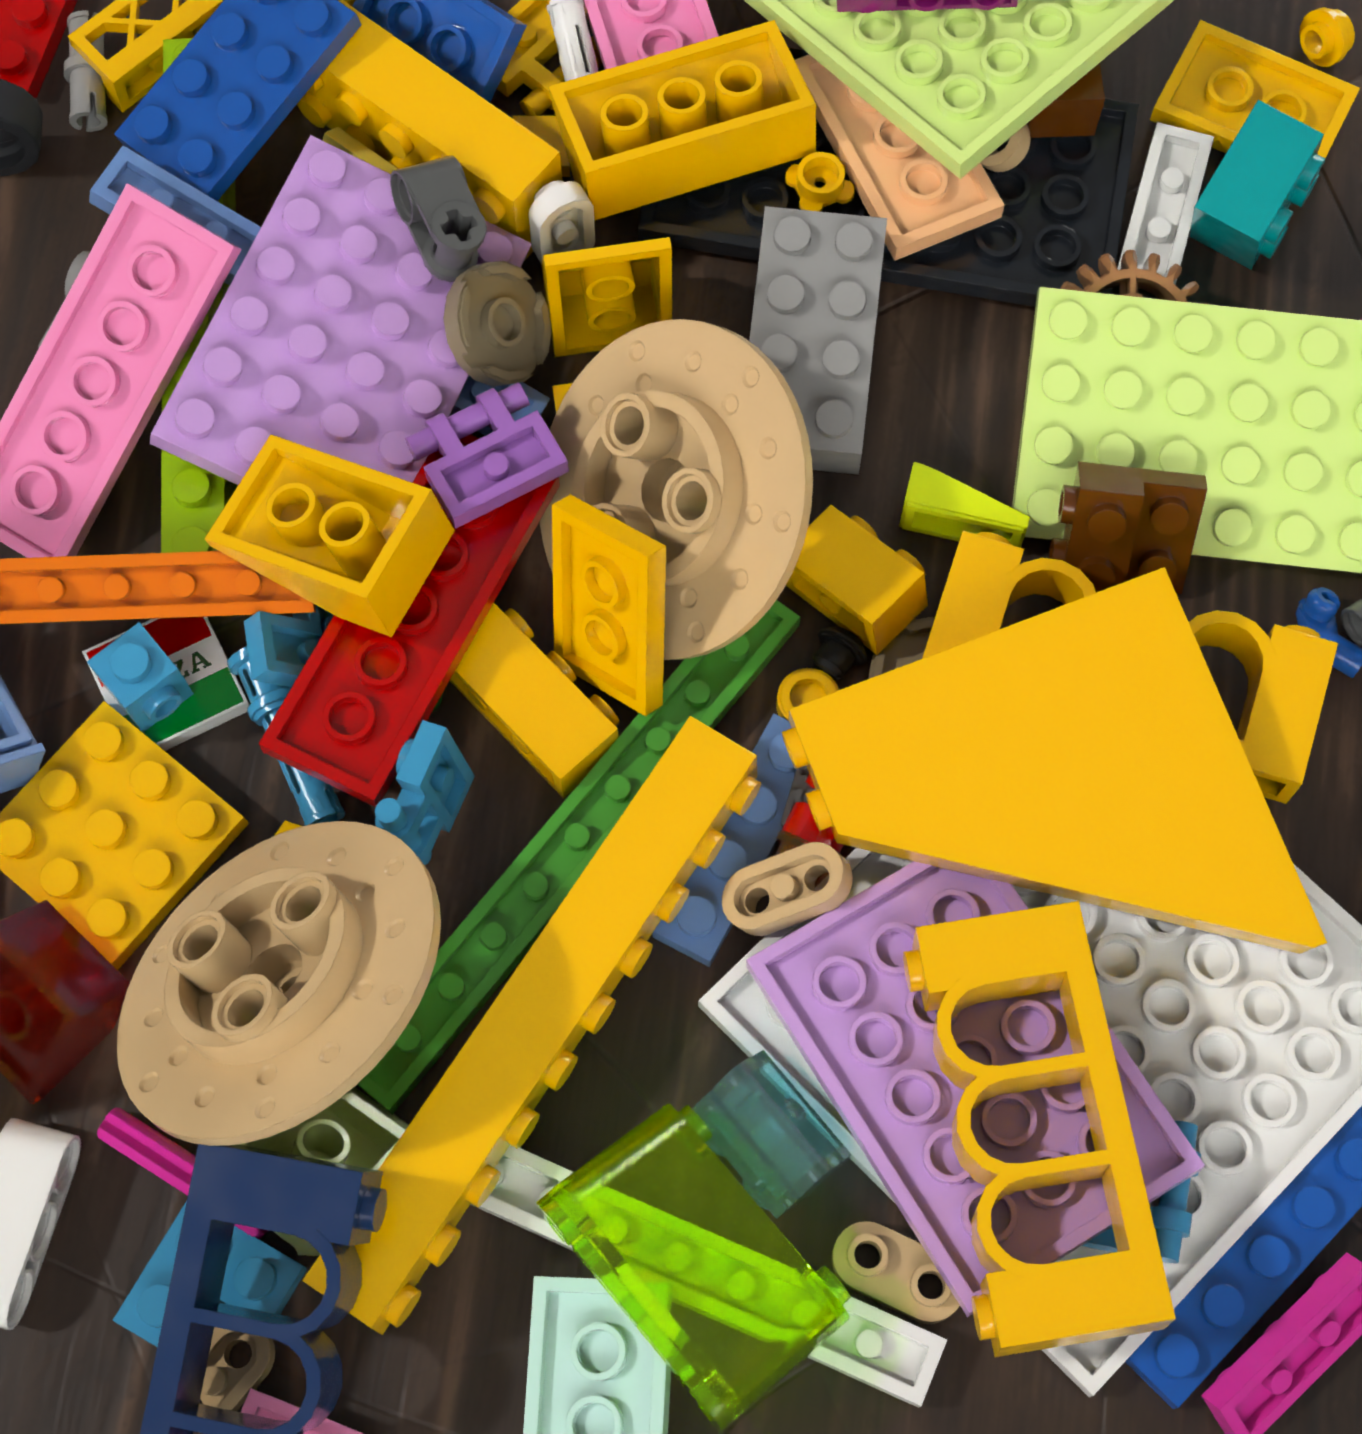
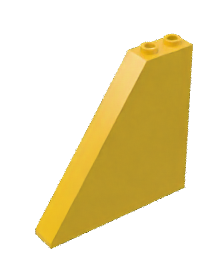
M1165 567L789 709L791 729L781 732L786 749L795 769L807 766L816 790L805 794L819 831L831 827L835 840L839 844L989 880L1005 882L1022 888L1298 954L1327 943Z

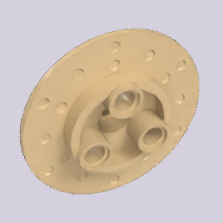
M686 319L664 320L631 330L602 349L585 366L564 396L554 417L550 432L568 460L569 472L559 477L560 486L540 520L542 541L553 574L552 504L571 494L666 545L664 660L691 659L721 649L744 635L772 607L793 573L806 537L812 506L813 469L809 437L801 410L784 376L757 346L743 336L711 323Z
M348 821L322 822L280 833L254 845L221 866L195 888L169 916L146 949L133 974L122 1005L117 1030L118 1067L123 1085L137 1109L159 1129L175 1138L194 1144L230 1146L257 1141L291 1129L314 1117L355 1087L381 1061L407 1027L421 1002L436 962L441 930L440 903L432 877L415 852L395 835L373 825Z

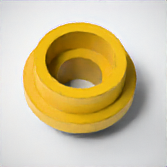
M1325 7L1315 9L1309 12L1301 22L1299 30L1300 44L1311 62L1321 67L1332 66L1342 61L1347 52L1352 48L1355 39L1353 24L1350 18L1341 10Z

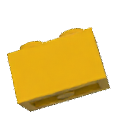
M833 505L825 509L808 526L802 551L786 586L839 627L852 632L862 641L864 646L878 655L928 606L925 571L922 565L907 551L899 549L895 552L880 541L874 529L865 520L856 515L849 518Z

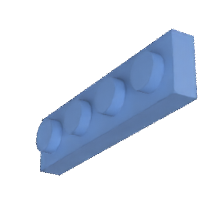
M775 713L772 715L752 753L757 755L756 780L761 782L757 796L742 816L733 812L721 830V833L726 838L714 861L707 869L697 866L684 885L690 892L678 915L669 924L661 919L652 933V937L708 967L713 963L733 926L725 916L722 908V894L726 883L738 870L770 858L783 835L781 833L783 828L781 826V818L796 769L789 757L781 733L791 729V725L788 720Z

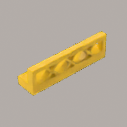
M115 0L69 34L68 38L71 46L101 76L108 98L123 113L142 99L163 75V40L193 38L224 0H187L183 4L182 0H173L172 12L162 20L139 19L140 7L149 0ZM106 32L128 33L126 47L108 60L91 44Z

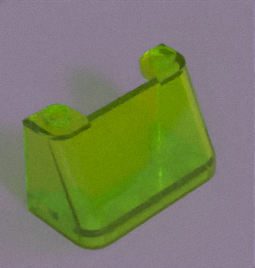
M667 1103L555 1185L535 1203L544 1220L563 1243L566 1242L568 1245H572L575 1256L594 1275L672 1370L684 1388L687 1386L690 1389L689 1393L699 1404V1409L718 1432L722 1434L850 1319L843 1305L851 1296L839 1279L825 1265H822L816 1272L709 1148L706 1142L713 1137V1134L698 1114L689 1105H685L681 1110L677 1111L672 1105Z

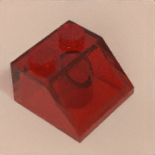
M47 900L0 920V1072L31 1104L38 1102L48 1094L112 1031L120 1017L125 995L130 984Z

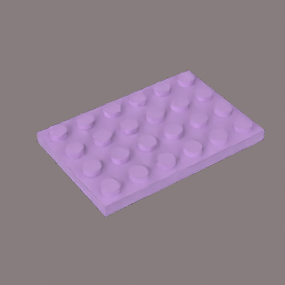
M310 135L154 426L150 436L151 445L239 485L271 434L413 482L428 456L416 461L406 444L405 438L426 428L425 421L440 413H443L446 418L449 417L469 375L458 365L447 343L443 320L446 296L454 282L438 279L425 267L422 256L407 225L402 221L396 210L390 187L391 174ZM485 221L487 230L484 242L477 249L479 255L477 265L486 262L506 261L521 268L532 243Z
M913 861L845 901L836 909L826 912L746 959V966L966 1316L969 1317L973 1314L971 1297L982 1295L980 1284L985 1275L989 1273L980 1264L971 1243V1220L986 1186L976 1182L960 1166L952 1147V1122L964 1089L957 1087L941 1071L933 1053V1028L938 1010L925 1012L921 991L909 992L904 971L903 952L912 950L916 927L1025 910L1028 907L1012 884ZM1059 990L977 1003L964 1008L951 1021V1032L957 1047L968 1058L983 1065L1002 1066L1073 1054ZM1108 1025L1148 1201L1151 1203L1200 1172L1205 1164ZM1080 1082L997 1095L983 1101L971 1113V1129L977 1144L989 1156L1005 1163H1027L1095 1151ZM1101 1178L1018 1191L1002 1197L991 1210V1228L998 1244L1011 1257L1026 1264L1054 1263L1112 1227Z

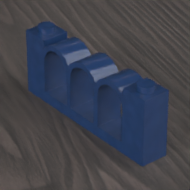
M198 1144L140 1434H193V1432L203 1434H304V1432L318 1427L334 1410L342 1390V1362L335 1344L323 1330L337 1325L354 1307L362 1286V1263L355 1245L370 1243L372 1232H378L383 1223L387 1208V1191L380 1188L383 1171L239 1144L230 1146ZM235 1224L297 1236L308 1241L320 1253L326 1267V1290L320 1305L307 1318L298 1319L219 1303ZM214 1327L275 1339L288 1345L300 1357L306 1372V1395L299 1411L290 1420H275L199 1404Z

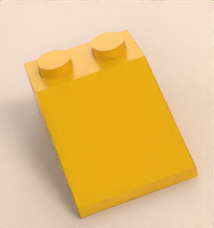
M670 237L543 255L544 290L549 309L555 357L601 351L614 340L633 329L649 323L672 320V246Z
M270 434L206 535L205 540L214 549L331 614L392 637L455 530L432 489Z

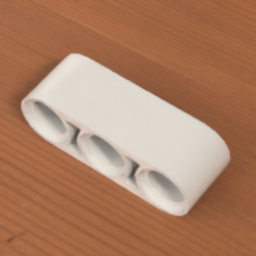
M11 1118L0 1132V1328L9 1331L18 1325L27 1308L76 1171L81 1151V1139L78 1135L17 1118Z

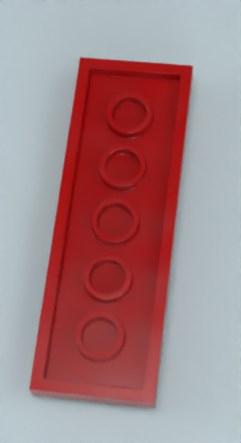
M470 434L460 439V442L464 447L480 438ZM438 451L428 455L412 483L432 489L426 479L424 466L443 457ZM559 477L456 529L445 512L455 531L394 635L390 637L334 615L261 738L259 746L262 752L376 807L385 796L397 774L396 763L402 746L408 739L415 738L422 720H428L560 486Z

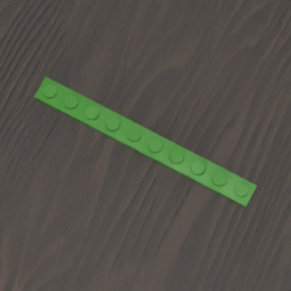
M776 600L766 614L751 629L732 643L712 653L682 661L663 684V705L647 716L638 713L441 946L437 953L429 984L407 1027L381 1061L356 1085L393 1115L527 954L689 716L714 729L800 626L801 617Z

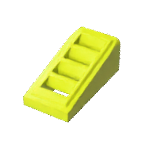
M913 462L899 527L958 542L960 541L962 531L973 534L991 532L1003 536L1009 540L1011 545L1021 548L1030 517L938 470L918 462Z

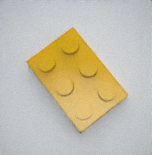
M1200 20L1153 108L1150 121L1214 136L1212 148L1227 153L1256 102L1260 100L1323 133L1324 135L1317 154L1326 158L1360 88Z
M570 494L552 504L554 652L566 661L576 676L638 713L647 716L663 705L666 545Z

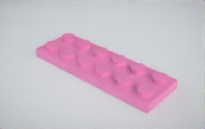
M128 183L124 187L0 421V542L27 558L77 555L242 250Z

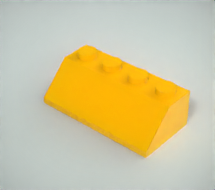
M775 20L549 86L551 101L574 181L582 186L594 206V221L800 159L816 152V103Z

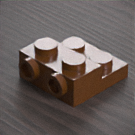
M1078 461L1074 486L1063 485L1060 495L1058 522L1066 524L1063 539L1052 538L1048 559L1063 560L1080 569L1093 583L1096 593L1165 567L1175 592L1182 594L1207 493L1206 476Z

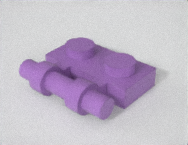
M519 382L499 392L491 388L476 396L477 403L447 418L443 413H440L425 421L426 428L405 438L406 444L416 461L436 451L443 456L424 466L426 479L455 529L569 472L568 460L538 410L516 421L511 416L512 413L530 404ZM486 426H489L494 431L464 447L460 442V439Z

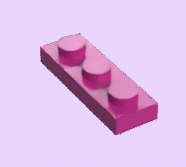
M1346 1252L1326 1273L1319 1276L1312 1287L1278 1320L1274 1321L1264 1334L1231 1367L1225 1369L1216 1381L1201 1395L1225 1434H1263L1362 1335V1262Z

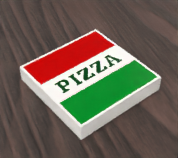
M208 617L150 619L141 624L179 669L194 693L181 703L171 715L158 721L144 732L159 747L166 751L247 712L250 704L236 675L230 673L227 666V656ZM125 632L82 651L86 661ZM89 666L105 702L137 727Z

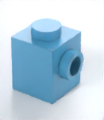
M140 622L87 661L105 688L143 733L158 721L171 715L181 703L194 694L179 669Z

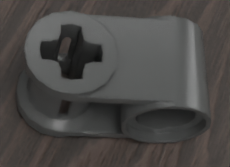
M451 155L393 170L390 175L393 201L400 218L407 225L425 267L438 279L454 282L461 273L471 266L477 265L479 256L477 249L484 242L487 230L485 218L471 194L462 166Z

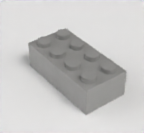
M765 206L749 341L757 346L774 363L784 376L796 398L809 437L812 469L859 475L887 218Z

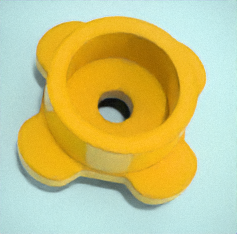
M827 152L811 153L804 157L799 164L791 165L786 171L785 181L787 185L795 188L800 197V210L821 212L823 207L836 202L846 204L854 196V185L852 182L844 179V166L835 154ZM823 182L825 186L817 187L814 183Z

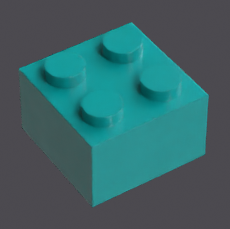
M1258 100L1194 206L1189 237L1252 270L1260 255L1271 259L1289 228L1287 224L1294 213L1288 209L1291 203L1302 207L1320 176L1318 173L1326 158L1317 153L1324 134Z

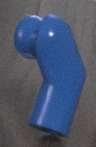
M1314 588L1308 593L1307 598L1299 601L1296 610L1298 625L1315 630L1323 639L1337 642L1338 646L1332 667L1353 679L1362 666V648L1338 633L1335 617L1341 604L1338 596L1327 588Z

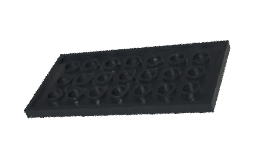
M789 48L794 60L808 55L804 50ZM1105 99L1094 136L1031 138L1029 150L1025 158L1013 169L1005 172H993L983 167L1005 205L1002 218L894 261L887 246L884 244L881 281L1036 307L1037 290L1040 287L1060 289L1063 283L1068 281L1084 289L1076 274L1079 267L1087 264L1100 277L1098 259L1101 255L1109 253L1116 263L1139 104ZM816 119V152H827L836 155ZM1009 139L999 146L997 151L1003 150L1008 144ZM803 158L644 205L638 226V241L670 237L671 246L759 261L765 206L800 210V197L795 188L787 185L785 176L787 169L793 164H799ZM845 172L844 179L850 181L847 173ZM823 182L814 183L817 187L825 186ZM855 188L854 196L850 202L846 204L836 202L823 207L821 211L870 216ZM1112 288L1104 290L1100 293L1111 294Z

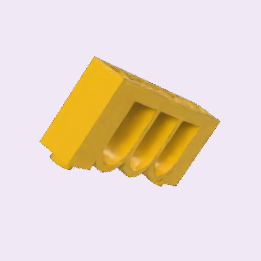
M962 531L922 659L999 630L1007 608L1021 597L1032 594L1047 595L1065 605L1096 593L1094 585L1080 569L1063 560L1039 558L1020 564L1024 549L1011 545L1009 540L1003 536L991 532L973 534ZM1216 610L1197 615L1189 621V624L1199 647H1220L1232 653L1244 666L1248 677V693L1237 735L1264 797L1286 804L1300 788L1304 780L1338 643L1323 639L1315 630L1301 625H1287L1283 627L1274 624L1267 635L1255 621L1236 612Z
M1079 901L916 927L912 950L903 952L907 986L909 992L921 991L925 1012L938 1010L933 1028V1053L941 1071L957 1087L964 1089L952 1122V1147L960 1166L976 1182L986 1186L971 1220V1243L980 1264L989 1272L980 1284L982 1295L971 1297L973 1317L979 1340L991 1339L994 1357L1165 1329L1176 1317ZM1059 990L1073 1054L998 1066L983 1065L968 1058L957 1047L951 1032V1021L964 1008L982 1002ZM1080 1082L1090 1124L1094 1152L1027 1163H1005L989 1156L977 1144L971 1129V1113L983 1101L997 1095ZM1101 1178L1118 1252L1047 1264H1026L1011 1257L998 1244L991 1228V1210L1002 1197L1027 1189Z

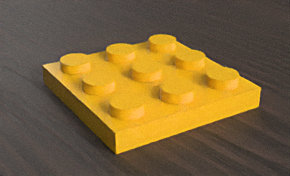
M103 701L0 812V870L110 966L118 970L249 823L239 812L113 707Z

